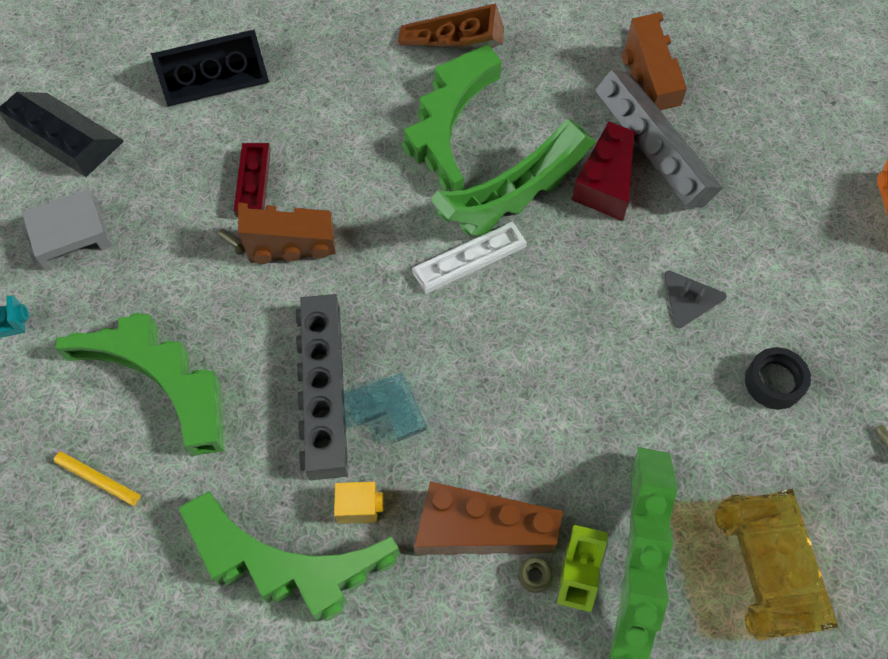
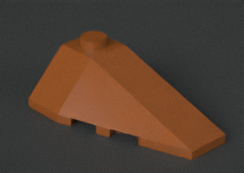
M495 3L401 25L398 43L399 45L475 50L489 44L491 48L503 44L504 26Z

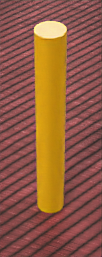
M62 451L58 452L54 458V463L132 506H135L141 497L137 492Z

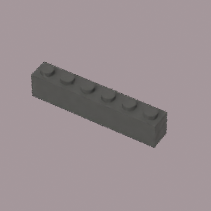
M611 69L595 89L597 94L622 126L634 131V141L686 207H704L723 187L630 73Z

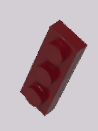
M242 143L233 210L236 217H238V203H248L249 209L265 210L271 154L269 143Z

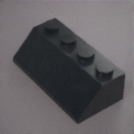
M255 29L150 53L167 106L269 82Z
M16 92L0 106V115L11 130L84 177H87L124 142L117 135L48 93Z

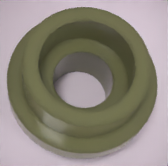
M538 557L526 559L518 571L520 584L525 590L532 593L546 590L551 584L553 577L550 565ZM531 570H538L541 573L539 581H532L529 578Z

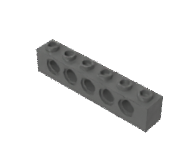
M337 294L300 297L301 308L296 309V323L298 327H301V335L296 336L298 354H302V363H297V376L299 382L303 381V391L298 392L299 410H304V421H299L298 429L299 438L304 440L305 451L299 452L300 469L306 472L309 480L348 477L341 321ZM316 327H325L320 332H313ZM317 354H326V356L320 360L313 359L314 356H316ZM317 382H328L323 388H314ZM325 409L329 411L323 418L314 417L319 410ZM321 439L330 440V444L325 448L319 449L315 447L316 443Z

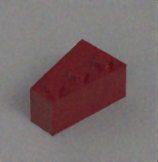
M608 121L575 182L572 201L618 220H624L629 204L634 142L633 130Z

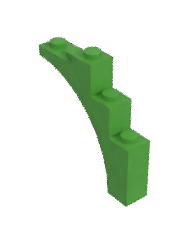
M489 44L435 67L434 80L432 81L435 91L419 98L420 110H418V117L421 122L404 129L405 141L402 142V146L408 157L413 156L417 164L425 161L429 170L437 173L439 183L444 191L464 190V178L454 161L450 147L452 129L459 113L472 97L484 87L501 78L502 61Z
M567 118L533 153L500 176L465 190L452 192L437 190L430 200L438 208L436 212L441 218L448 222L451 220L459 222L460 228L470 236H482L488 233L505 213H521L541 190L553 192L597 141L578 123Z
M134 313L129 317L118 318V329L104 328L99 330V332L86 334L71 333L68 336L56 338V350L67 361L99 360L114 362L133 368L154 380L167 392L173 401L181 422L184 447L192 456L224 451L221 385L214 371L205 369L195 370L192 374H189V354L183 344L175 341H164L158 345V326L150 314Z
M642 447L637 448L631 473V514L626 564L619 610L608 659H649L656 632L660 631L669 601L665 573L673 546L670 517L678 491L671 454Z
M210 491L179 507L180 513L208 572L215 582L219 585L225 583V585L232 584L244 576L243 571L248 569L262 598L268 603L272 600L274 603L285 600L293 594L292 588L298 586L311 614L317 621L322 618L324 621H329L343 612L341 606L348 602L341 590L346 587L349 591L358 588L367 581L366 575L376 569L379 572L386 571L397 563L395 558L400 556L399 548L392 536L368 548L341 555L309 556L282 551L261 543L237 527L228 518Z

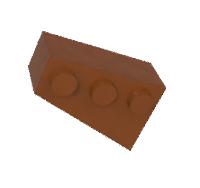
M662 12L632 18L625 49L622 51L624 65H628L633 78L660 111L681 106L687 90L677 58H671L667 46L671 44L670 36H664L660 25L664 20Z
M238 203V233L250 263L267 264L273 260L296 261L304 257L325 258L328 255L336 254L331 211L294 208V212L276 211V206L266 205V210L249 209L248 203Z

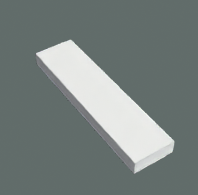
M512 221L412 267V272L425 294L525 248L527 242Z

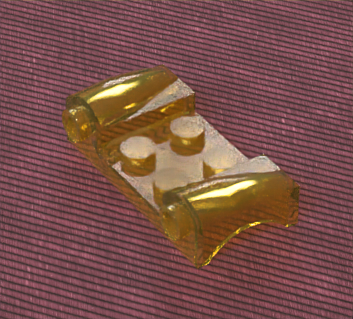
M793 489L759 496L732 495L722 501L715 512L716 524L727 536L737 535L756 599V603L749 605L748 611L745 614V625L748 632L754 635L758 641H767L821 633L839 628Z

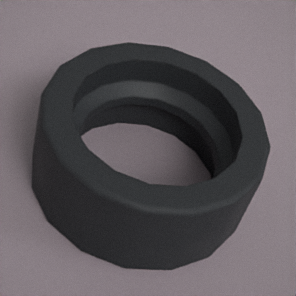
M773 347L765 349L755 356L745 372V385L748 393L756 402L766 408L781 410L790 408L806 394L811 385V373L807 363L798 354L789 349ZM773 363L786 368L795 380L793 391L783 394L768 388L762 381L759 373L762 366Z

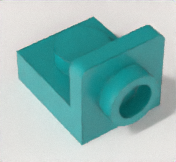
M14 295L6 296V305L0 306V338L25 333V322L29 320V312L26 305L21 304Z

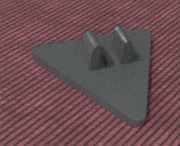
M670 270L665 272L674 326L676 328H682L724 301L727 297L726 293Z

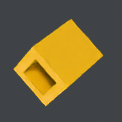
M375 482L335 483L334 517L338 524L377 523V513L383 512L384 502L383 492H377Z

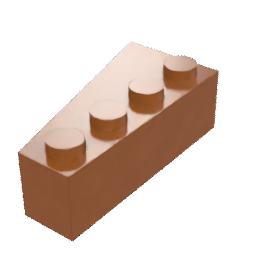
M430 481L414 544L415 556H425L427 554L554 553L558 543L563 511Z

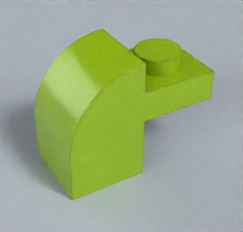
M573 525L564 555L557 604L588 612L592 611L599 588L600 566L608 542V532Z

